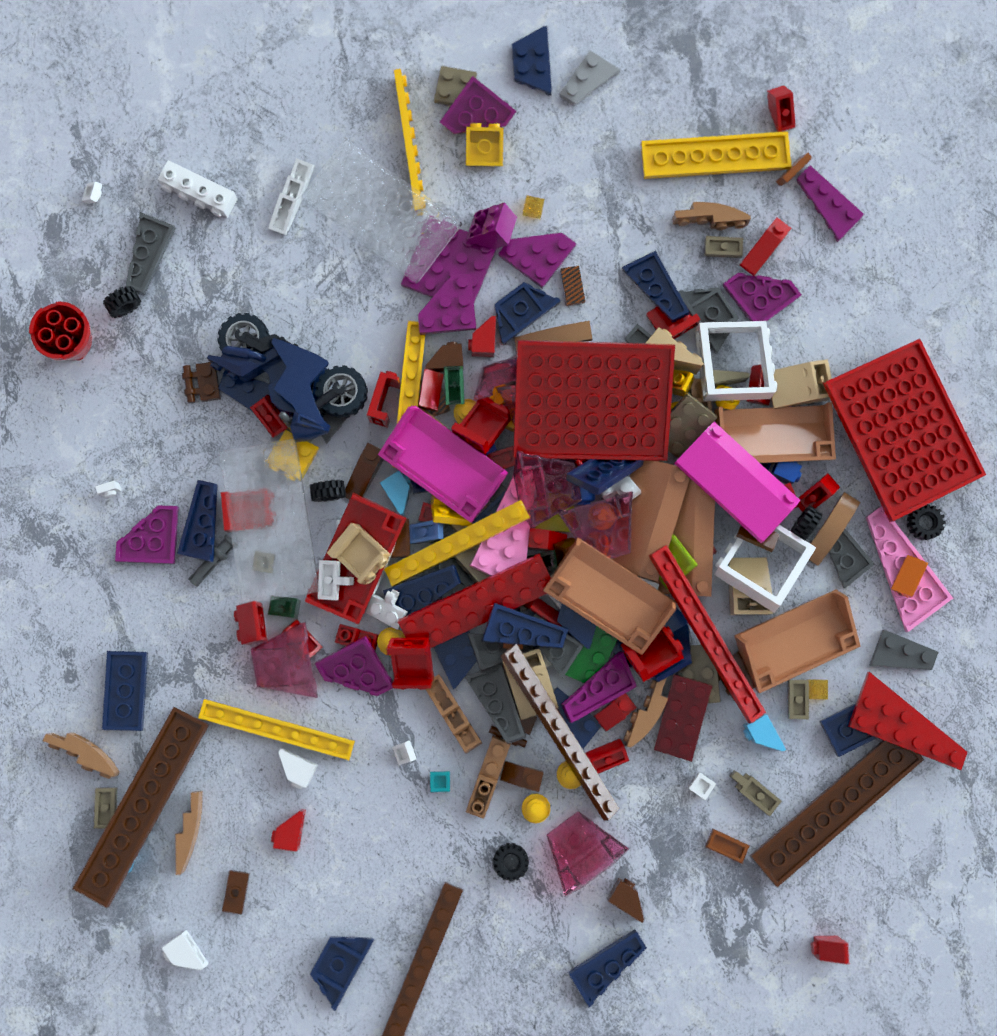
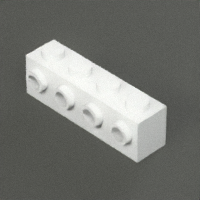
M169 160L158 177L163 190L168 193H177L178 197L185 201H193L201 209H210L211 213L218 217L222 215L228 218L238 200L233 191Z

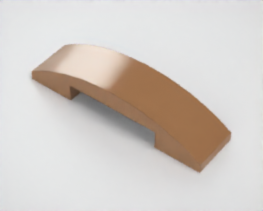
M843 492L833 507L834 509L810 542L816 549L809 558V561L819 566L846 528L861 502Z

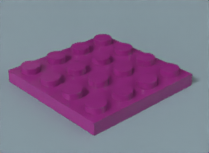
M429 217L401 282V286L432 298L451 275L471 273L475 303L497 249L493 250L469 243L466 240L469 232Z

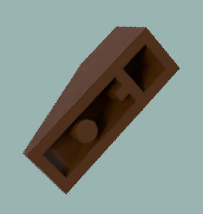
M367 443L345 488V498L350 500L353 493L364 497L384 461L378 455L381 450L380 448Z

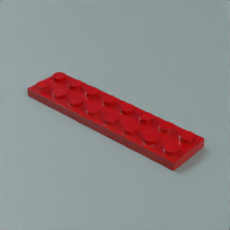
M537 554L398 619V624L405 638H429L430 648L488 622L494 603L514 610L546 595L547 593L543 590L551 577L540 554Z

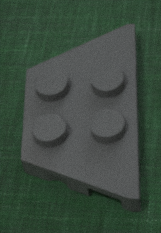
M718 287L707 290L678 291L690 314L693 316L697 313L701 319L699 323L737 322L739 319ZM729 333L708 334L709 344L715 354L718 353Z

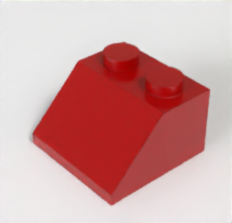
M252 601L237 605V611H234V619L239 625V630L236 632L238 642L241 641V645L267 642L263 603Z

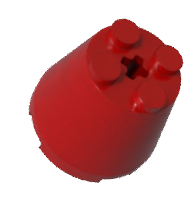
M58 301L44 308L41 307L34 314L30 322L29 334L31 335L33 345L37 351L47 358L53 360H82L91 348L92 335L88 319L79 308L71 303Z

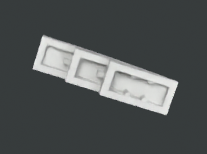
M296 158L291 175L287 177L283 192L279 194L268 229L287 235L302 202L315 165Z

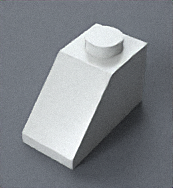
M284 748L280 749L279 756L287 779L292 781L291 785L298 789L308 787L318 764Z
M187 930L162 947L164 958L171 962L172 965L202 970L208 964Z

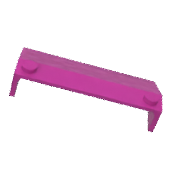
M416 405L407 408L378 453L381 458L470 523L480 513L508 474L506 470Z
M715 422L674 463L761 544L800 502L799 498Z

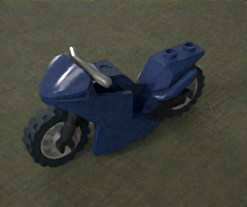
M237 313L235 314L236 316H230L227 318L228 321L222 323V328L218 331L219 338H217L222 355L221 357L208 355L207 359L211 362L210 366L219 372L221 370L226 371V375L234 380L239 378L245 382L266 372L270 380L269 392L271 402L280 411L279 417L292 432L295 442L310 441L328 434L331 426L325 422L324 414L327 413L336 418H349L350 415L359 413L358 410H362L365 406L364 403L368 398V388L362 375L354 368L342 365V367L333 366V369H327L326 367L329 365V362L326 359L300 348L295 343L291 344L282 336L279 337L276 334L269 335V331L263 321L255 315L251 316L250 313L242 315ZM245 327H246V329H245L244 332H241V331L239 330V329H241V328H245ZM250 328H252V329H254L256 332L250 334V333H249V330H250ZM231 341H239L234 347L231 345ZM338 380H343L342 385H339ZM347 380L351 381L354 385L346 388ZM355 389L354 396L347 393L348 391Z

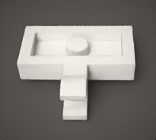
M626 476L601 494L606 502L618 494L624 503L627 504L640 495L641 490L629 476Z
M319 560L318 599L339 600V585H354V577H340V561Z
M392 589L391 592L388 591L386 593L385 599L376 594L372 595L366 613L399 630L401 628L398 624V619L405 617L408 611L395 605L400 593Z

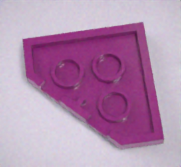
M472 76L439 122L452 133L457 134L466 132V127H470V123H481V127H489V124H500V127H506L517 111Z
M562 232L510 239L509 245L501 249L498 256L543 289L575 248L576 243Z
M739 272L722 285L750 321L767 322L802 296L791 280H778L759 275L751 276Z
M471 273L451 275L418 314L420 335L476 330Z
M157 505L146 518L138 522L128 534L116 542L115 562L175 564L179 507Z
M366 636L315 662V666L324 681L336 682L347 688L369 692L370 695L379 696L393 689V681Z

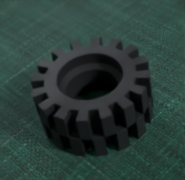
M132 286L121 287L120 290L116 289L114 293L108 294L109 296H106L105 300H103V304L112 318H120L122 315L126 316L128 315L127 313H132L133 309L136 310L137 306L141 304V299Z
M326 480L309 485L311 501L314 502L333 501L346 497L343 480Z
M927 504L909 513L910 517L907 518V521H909L907 527H910V533H914L913 537H919V540H929L942 533L941 531L945 528L943 525L946 524V520L943 521L942 518L945 516L940 514L941 510L936 509V506ZM923 515H927L932 519V527L928 530L920 526L919 520Z
M808 506L790 531L803 540L808 539L809 535L812 534L819 524L823 514L812 506Z
M506 843V845L500 846L493 857L494 870L503 880H519L528 870L529 860L526 851L520 845H516V843ZM509 854L515 855L519 860L518 866L512 870L507 869L503 865L505 856Z

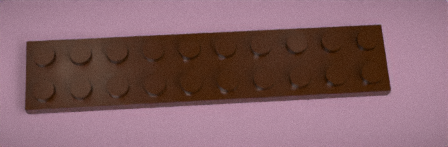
M173 707L74 884L73 890L105 908H109L209 726L208 724Z
M882 740L750 855L775 887L778 888L925 759L917 753Z

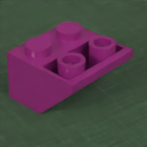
M505 202L484 210H478L474 214L466 240L469 243L493 250L509 245L517 216Z

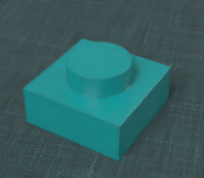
M450 771L430 772V792H450Z

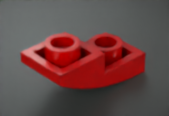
M340 624L335 643L347 646L366 636L374 651H376L379 635Z

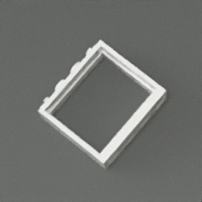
M766 321L706 322L698 324L695 329L697 353L704 363L700 369L703 401L770 399L776 393L777 382L774 381L773 375L775 366L771 361L772 346L769 345L770 330L767 328ZM757 332L765 387L715 389L708 334Z
M778 525L774 532L780 534L778 540L801 553V556L776 596L727 566L743 542L736 535L734 536L736 542L734 544L730 542L724 551L727 554L726 557H720L715 565L718 569L714 574L773 613L780 607L816 549L815 546L781 525Z

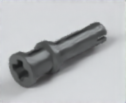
M227 534L217 547L214 546V561H204L188 578L196 587L222 560L224 561L228 558L227 555L234 548L239 546Z

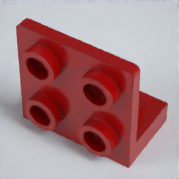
M655 307L646 314L656 330L658 327L662 330L666 329L671 333L674 340L696 327L701 320L696 313L693 316L689 314L672 323L658 307Z

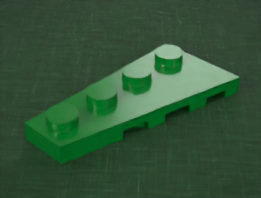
M596 626L590 649H587L585 646L582 648L565 675L585 683L607 663L617 639Z

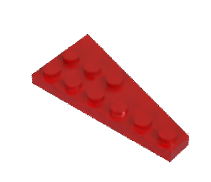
M867 672L848 727L947 766L962 770L967 751L871 672Z

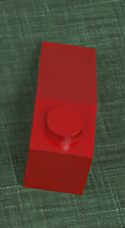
M776 217L739 266L755 276L792 228Z

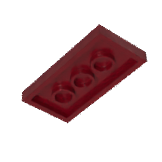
M674 674L654 747L655 751L693 761L713 685Z

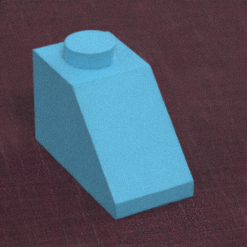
M397 471L381 481L380 484L399 514L404 516L410 494V486L408 484L411 481L405 474Z
M763 714L753 723L747 722L743 724L745 728L743 733L748 741L751 740L753 743L779 751L786 750L767 714Z

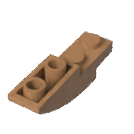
M693 202L690 210H677L672 217L673 224H679V226H686L690 223L702 225L710 222V228H716V230H725L727 227L741 229L746 227L751 220V216L741 210L712 202Z
M667 678L660 682L651 680L650 688H652L650 696H646L643 704L646 709L645 711L637 709L636 712L633 711L630 718V723H632L631 729L626 731L623 739L626 742L625 746L631 748L648 734L659 719L668 698L661 696Z
M74 732L67 733L65 738L54 733L45 734L43 741L49 743L48 747L56 750L62 748L67 750L66 754L78 757L76 763L81 764L82 769L91 772L93 770L99 771L100 776L108 779L119 775L120 771L110 757L101 748L83 736Z
M492 736L466 813L485 818L511 743L507 744L504 739Z

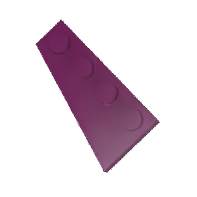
M811 165L796 179L807 198L811 199L815 205L818 214L820 213L826 221L825 224L828 229H831L834 233V238L837 242L864 216V213Z
M619 651L561 704L569 722H575L637 687L624 653Z

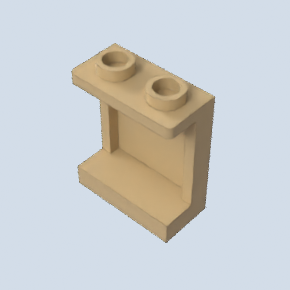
M354 523L347 527L327 552L329 556L337 558L358 578L357 582L359 584L371 583L376 577V572L388 563V558L391 556L359 524Z

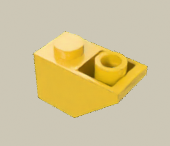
M674 369L672 394L684 397L694 382L693 373Z

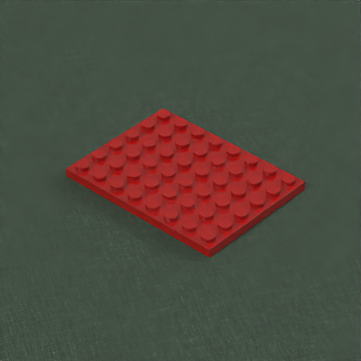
M917 339L823 383L889 522H893L986 475L921 339Z
M517 340L513 458L667 461L675 345Z

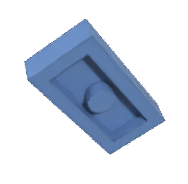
M432 520L409 525L410 544H421L444 539L443 523H434Z

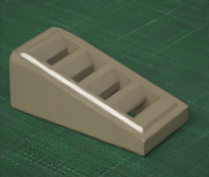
M713 370L714 384L717 387L718 385L726 386L746 382L750 374L748 372Z

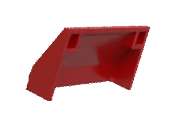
M353 493L327 552L347 527L354 523L359 524L391 554L407 518ZM327 552L323 560L339 561L337 558L329 556ZM340 562V577H354V585H339V600L318 599V569L305 602L359 625L385 566L376 572V577L371 583L359 584L357 582L358 578Z

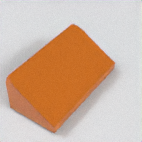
M906 555L891 590L907 598L913 597L928 562Z

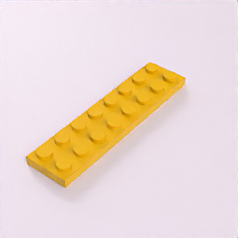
M788 132L641 141L644 179L788 170L792 167Z

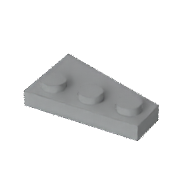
M589 51L560 92L559 97L576 106L599 86L607 83V80L618 75L620 69L594 52Z

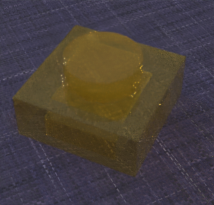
M526 195L523 216L541 219L545 199Z
M807 679L809 680V699L828 700V680Z

